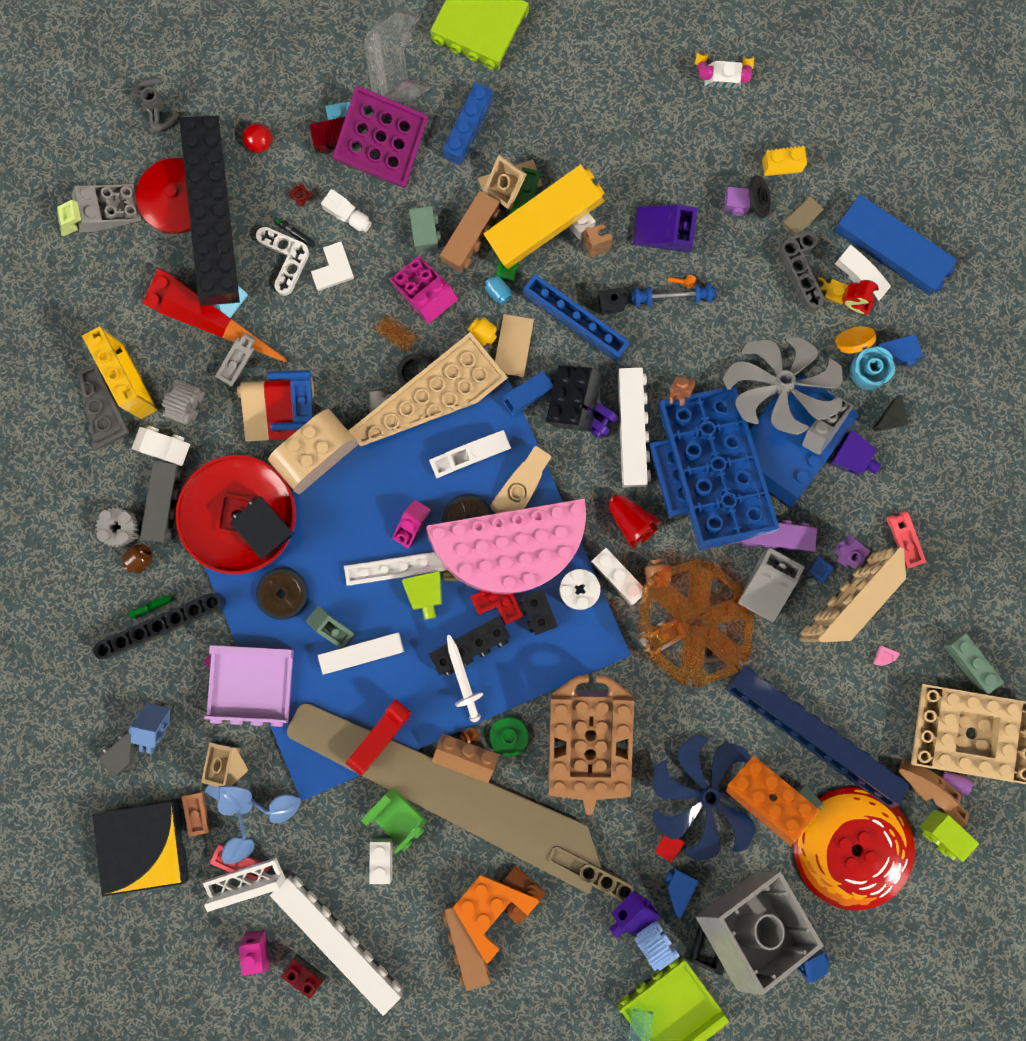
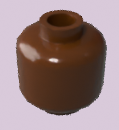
M134 544L122 556L123 567L130 573H142L152 563L153 559L152 551L143 544Z

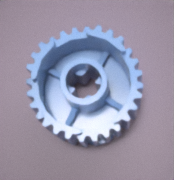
M657 921L637 933V937L634 939L654 971L657 969L659 971L680 956L674 946L669 947L672 943L665 933L660 934L663 930Z

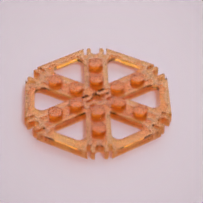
M693 559L654 573L650 577L654 581V585L647 582L644 585L645 587L642 588L637 633L645 632L638 636V639L645 638L647 640V645L643 646L642 649L651 648L650 651L644 653L678 684L688 685V680L691 679L693 688L702 687L740 672L738 670H741L743 667L739 664V659L744 663L750 657L754 612L747 614L750 610L738 604L744 590L714 563L711 564L708 561L703 568L701 566V559ZM684 571L691 573L688 600L670 584L669 578L672 575ZM718 578L732 591L733 597L728 601L709 607L712 579ZM655 599L676 619L658 626L651 625L649 619L652 600ZM737 618L744 621L743 643L737 645L717 626ZM704 619V621L700 622L698 626H689V624L693 623V621ZM684 638L681 668H677L662 655L661 648L664 645ZM705 645L726 663L724 669L712 674H706L703 671Z

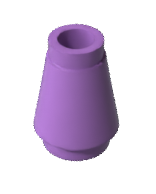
M944 771L941 777L961 795L968 796L971 792L974 782L969 777Z

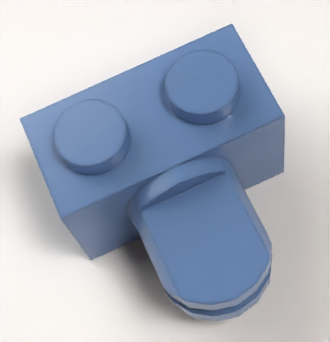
M147 703L143 710L138 712L136 721L132 722L129 727V734H131V743L139 745V752L144 753L146 751L147 754L154 752L157 743L161 741L169 725L170 708Z

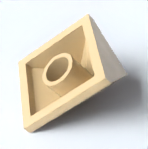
M498 155L484 191L511 210L527 174L502 155Z
M209 742L201 783L215 787L232 786L248 771L239 754L240 747Z

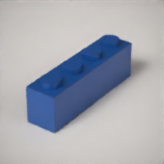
M475 82L443 148L445 159L460 166L462 165L493 101L492 89Z

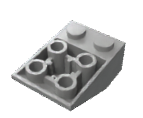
M133 184L74 186L71 197L72 200L78 202L81 216V221L77 222L79 232H96L141 221Z
M769 547L761 554L738 604L773 623L796 586L804 566Z

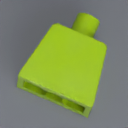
M437 571L402 579L413 610L422 609L424 620L436 618L434 606L442 604L441 573Z

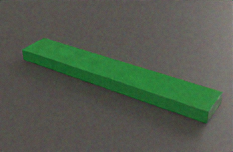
M522 167L521 170L527 175L513 203L511 214L535 197L541 171ZM499 259L495 277L499 276L502 280L514 282L519 262L507 269Z

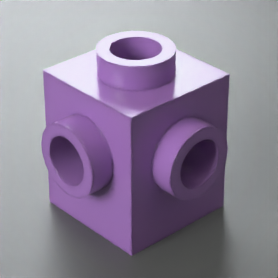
M849 534L845 540L837 545L834 552L839 556L837 560L843 566L847 567L850 565L855 569L865 561V557L871 551Z

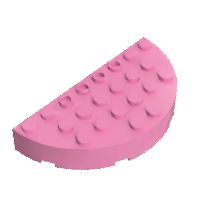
M585 499L428 525L426 531L431 547L442 565L461 582L477 590L494 594L521 593L548 582L559 574L571 561L578 550L585 529Z

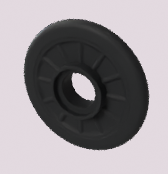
M756 175L749 184L750 203L755 214L760 218H765L768 216L771 207L770 192L766 181L761 176Z

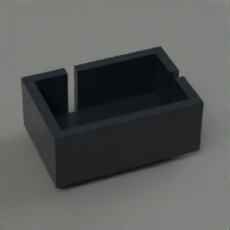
M559 365L546 422L556 428L590 432L594 414L582 408V405L595 411L603 374L589 367L575 368L574 366Z

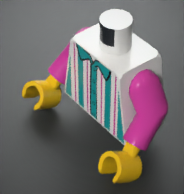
M697 52L695 64L698 65L701 79L705 80L704 86L741 89V82L748 83L750 81L754 67V56L750 59L743 56L742 63L714 61L707 66L708 54L700 55Z

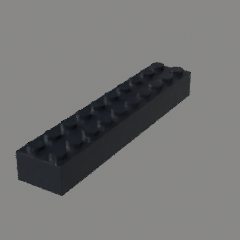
M219 116L179 117L200 306L240 303Z

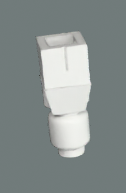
M332 189L321 203L323 210L333 215L336 219L349 223L358 231L363 230L367 232L372 224L368 216L359 210L355 211V206Z

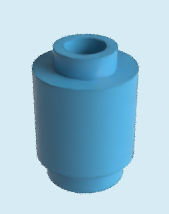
M491 276L485 282L486 286L484 289L496 303L503 305L513 296L511 289L499 276Z

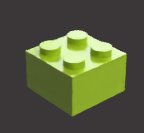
M934 810L919 826L924 831L922 835L929 842L938 846L937 850L953 861L957 859L964 862L979 845L948 814L938 810Z

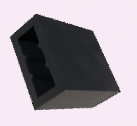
M260 496L249 501L248 507L244 511L240 510L234 514L230 524L260 559L266 560L291 539L295 533L266 499Z

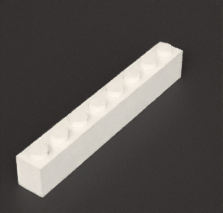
M290 875L279 890L273 891L270 895L271 898L384 1016L401 998L403 993L401 985L396 980L391 981L387 976L388 972L382 965L377 966L373 962L374 958L367 950L363 951L358 946L360 944L353 935L349 936L344 931L345 926L339 920L335 921L330 916V910L324 905L320 906L316 901V895L311 891L307 892L302 887L303 882L300 878Z

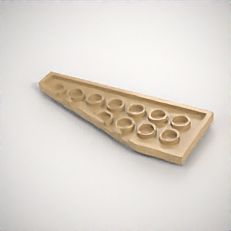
M470 332L348 431L356 439L360 447L474 405L508 377Z

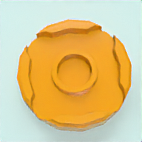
M853 327L843 331L836 337V347L843 353L861 352L863 347L867 346L869 348L876 342V334L870 327Z

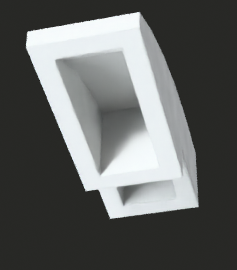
M852 245L846 249L835 263L836 266L849 275L848 278L853 282L859 283L861 280L875 282L879 290L874 291L872 296L878 302L891 287L878 269Z

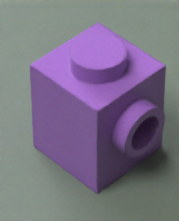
M728 187L725 193L724 212H731L735 216L747 214L749 208H752L749 189Z

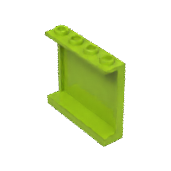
M446 0L430 30L431 39L439 46L445 45L456 54L462 53L467 55V58L473 62L479 61L484 63V66L488 69L500 70V63L522 19H526L529 13V3L523 0Z
M683 956L674 960L663 971L657 970L652 975L650 981L640 983L635 988L636 991L633 994L623 996L619 1000L620 1004L617 1005L619 1012L623 1013L642 1041H706L729 1023L724 1012Z

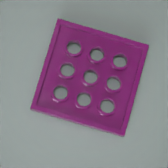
M356 85L332 159L405 188L428 115ZM363 108H371L373 111V115L366 116L363 112ZM388 115L391 118V123H383L381 116ZM402 122L406 123L409 126V131H402L399 124ZM357 126H365L367 128V133H359L357 130ZM375 134H384L385 141H378ZM395 140L403 143L402 149L395 148L393 144ZM358 143L361 146V151H353L351 144ZM370 151H377L380 156L379 159H372ZM389 158L396 159V167H391L388 164Z

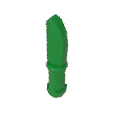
M162 596L138 609L131 610L129 618L136 619L145 613H150L171 603L172 598Z

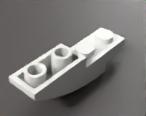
M502 430L448 451L429 461L436 478H439L509 450L511 446L505 431Z

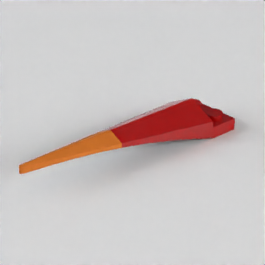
M161 268L157 269L144 297L143 304L158 311L160 314L235 342L237 338L241 339L246 333L255 339L252 345L255 351L287 362L284 356L255 337L214 305L200 306L198 293L178 277Z

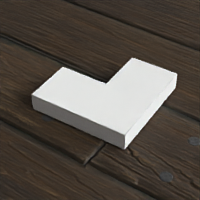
M342 242L323 247L329 266L311 271L317 290L320 291L354 279Z

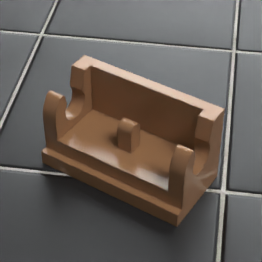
M605 225L585 228L583 241L590 258L610 251L613 239L611 234H605L604 236L598 234L599 230L606 228Z

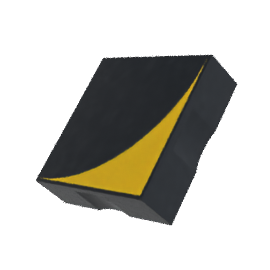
M179 799L150 803L140 807L103 810L92 814L102 897L181 885L189 880L186 850L182 841L183 825Z

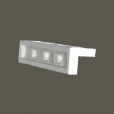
M277 858L205 880L203 885L209 896V899L204 904L207 912L279 890L286 878ZM273 866L276 874L269 875L265 873V867ZM252 872L258 875V879L252 881L246 878L247 873ZM235 878L241 881L240 885L235 887L229 884V879ZM216 883L222 886L223 889L221 892L215 893L211 885Z

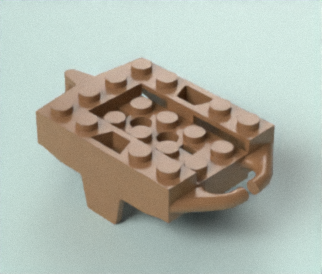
M584 674L570 679L556 691L550 692L549 796L583 800L587 815L593 814L597 800L631 797L634 722L633 693H629L612 678L596 674V683L607 685L609 691H575L577 685L589 683V674ZM588 730H594V731H595V733L592 734V735H591V733H587V734H586V732H587ZM554 737L565 741V745L554 748ZM624 740L625 749L617 747L616 742ZM588 749L594 750L591 754L586 753Z

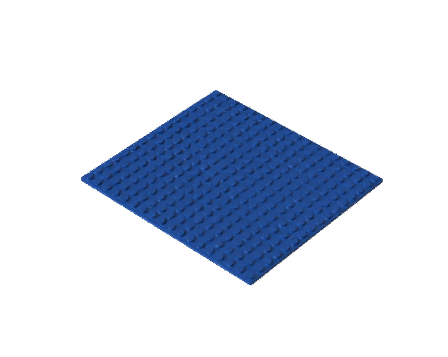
M508 378L474 405L362 447L358 444L301 494L296 493L290 487L296 505L295 535L290 539L284 551L269 565L251 573L234 575L216 572L205 567L215 593L223 595L226 600L225 607L222 610L237 647L294 650L289 722L283 723L282 727L271 726V729L299 797L302 800L360 776L289 738L287 734L288 726L297 709L303 704L314 705L368 730H372L384 716L389 705L397 699L410 709L412 714L392 740L418 750L439 741L442 733L448 736L455 734L462 729H466L559 688L578 675L593 673L630 655V651L601 586L600 595L596 603L584 610L569 608L560 597V583L569 572L583 569L595 575L583 545L580 543L571 561L559 574L539 587L513 594L519 605L522 602V597L544 589L558 627L535 635L534 632L530 633L526 624L529 618L527 613H525L522 618L505 625L511 636L508 638L509 643L500 648L497 645L490 648L491 653L482 658L480 655L473 657L474 662L464 667L472 694L477 692L483 693V696L474 701L477 712L481 716L480 720L472 722L469 720L470 714L467 705L455 706V703L463 698L456 673L454 672L447 677L444 674L439 676L428 654L448 644L447 635H450L454 641L500 616L497 608L478 616L470 596L481 591L461 581H444V571L440 572L442 604L434 606L436 618L424 620L422 609L413 610L402 583V579L415 576L350 586L346 585L344 566L434 552L428 539L426 527L442 523V515L446 505L457 496L471 494L482 498L490 506L509 478L526 461L533 448L538 446L523 410L512 416L502 402L505 394L513 390ZM502 430L505 431L511 449L436 478L429 461L430 459ZM547 465L542 471L541 480L525 509L563 503ZM416 500L431 509V512L408 549L393 540L392 537L404 512ZM276 568H288L296 571L302 576L307 585V602L302 611L290 619L277 620L267 616L260 609L256 600V589L260 579L267 572ZM582 585L574 587L577 595L580 593L584 594ZM281 589L278 596L283 598L286 592ZM319 605L354 633L353 637L343 648L399 633L404 652L323 675L318 655L340 648L317 633L306 620Z

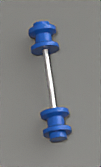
M707 283L706 287L694 284V292L652 294L651 286L647 287L646 291H640L638 287H635L634 291L631 292V303H635V307H639L640 303L645 302L648 306H652V298L694 296L695 303H699L700 299H706L710 303L712 298H715V287H712L711 283Z

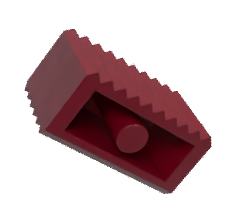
M345 116L309 124L316 153L325 154L336 147Z

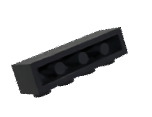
M500 616L455 639L454 642L458 647L463 666L465 667L474 662L473 657L480 655L482 658L491 653L490 648L497 645L500 648L509 643L508 638L511 636ZM448 644L428 654L439 676L444 674L447 677L455 672L448 652Z

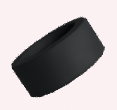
M410 354L400 360L397 366V377L402 386L408 383L404 376L406 366L412 362H419L428 367L431 362L427 357L421 354Z

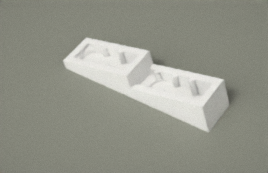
M395 633L320 654L318 658L322 674L324 675L402 653L404 649L400 634Z

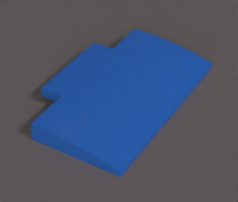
M736 385L730 390L725 387L692 394L690 398L685 397L683 406H680V400H675L673 404H670V399L659 401L658 408L667 440L649 444L668 517L689 515L698 551L747 540L779 531L780 529L747 421L743 420L736 407V399L739 396Z

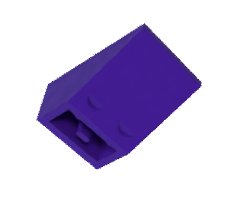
M682 205L637 207L632 245L690 252L693 246L698 208Z

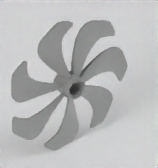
M800 337L786 339L796 352L794 363L790 371L782 368L781 352L775 342L770 340L748 342L743 348L742 354L760 355L769 364L776 377L756 365L743 361L736 362L729 367L723 377V382L728 390L741 380H755L771 385L748 390L737 397L736 407L744 421L758 424L757 407L762 401L776 393L780 396L773 409L771 422L776 429L798 435L809 428V426L798 422L792 416L788 405V395L791 393L816 419L825 420L841 411V398L821 401L794 389L795 385L822 388L839 387L842 383V366L837 362L829 359L828 367L824 372L814 377L796 381L795 375L816 359L818 351L815 346Z

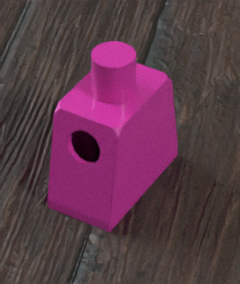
M265 930L245 933L239 944L242 975L263 973L270 970Z

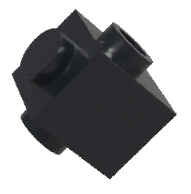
M622 287L598 292L601 315L623 312L625 305H628L627 295L623 293Z

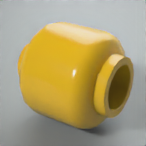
M485 317L476 318L468 328L482 346H485L487 343L491 345L497 338L495 335L496 326Z

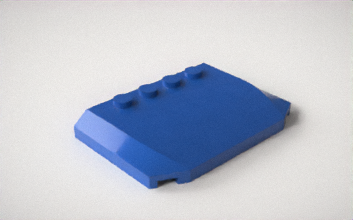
M802 374L796 377L795 380H802L808 377ZM794 386V389L817 400L831 401L835 398V396L822 387ZM776 393L759 416V423L754 424L750 429L767 489L772 496L789 508L793 506L856 421L859 414L851 409L827 447L818 455L802 446L808 430L796 435L780 431L773 426L771 422L772 412L780 396ZM793 393L788 395V405L795 420L810 428L817 419L805 409Z

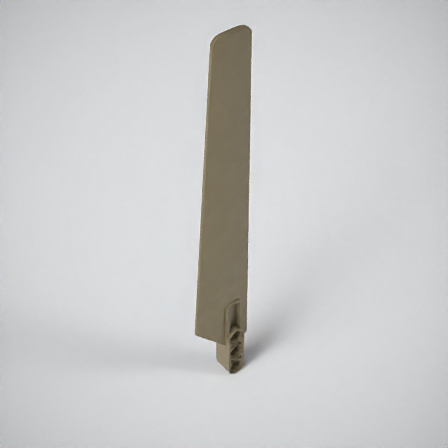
M303 704L297 709L287 729L290 739L353 772L355 771L347 766L346 762L371 732V730L311 704ZM394 740L390 741L363 775V777L388 790L393 787L405 799L587 894L590 893L592 887H595L623 902L634 891L629 881L600 866L588 825L490 782L485 783L432 763V757ZM590 867L594 871L591 876H584L583 870ZM604 877L612 879L608 886L601 884V880ZM623 886H627L630 889L626 895L619 893Z

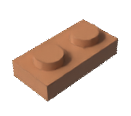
M204 792L182 796L188 836L211 832Z

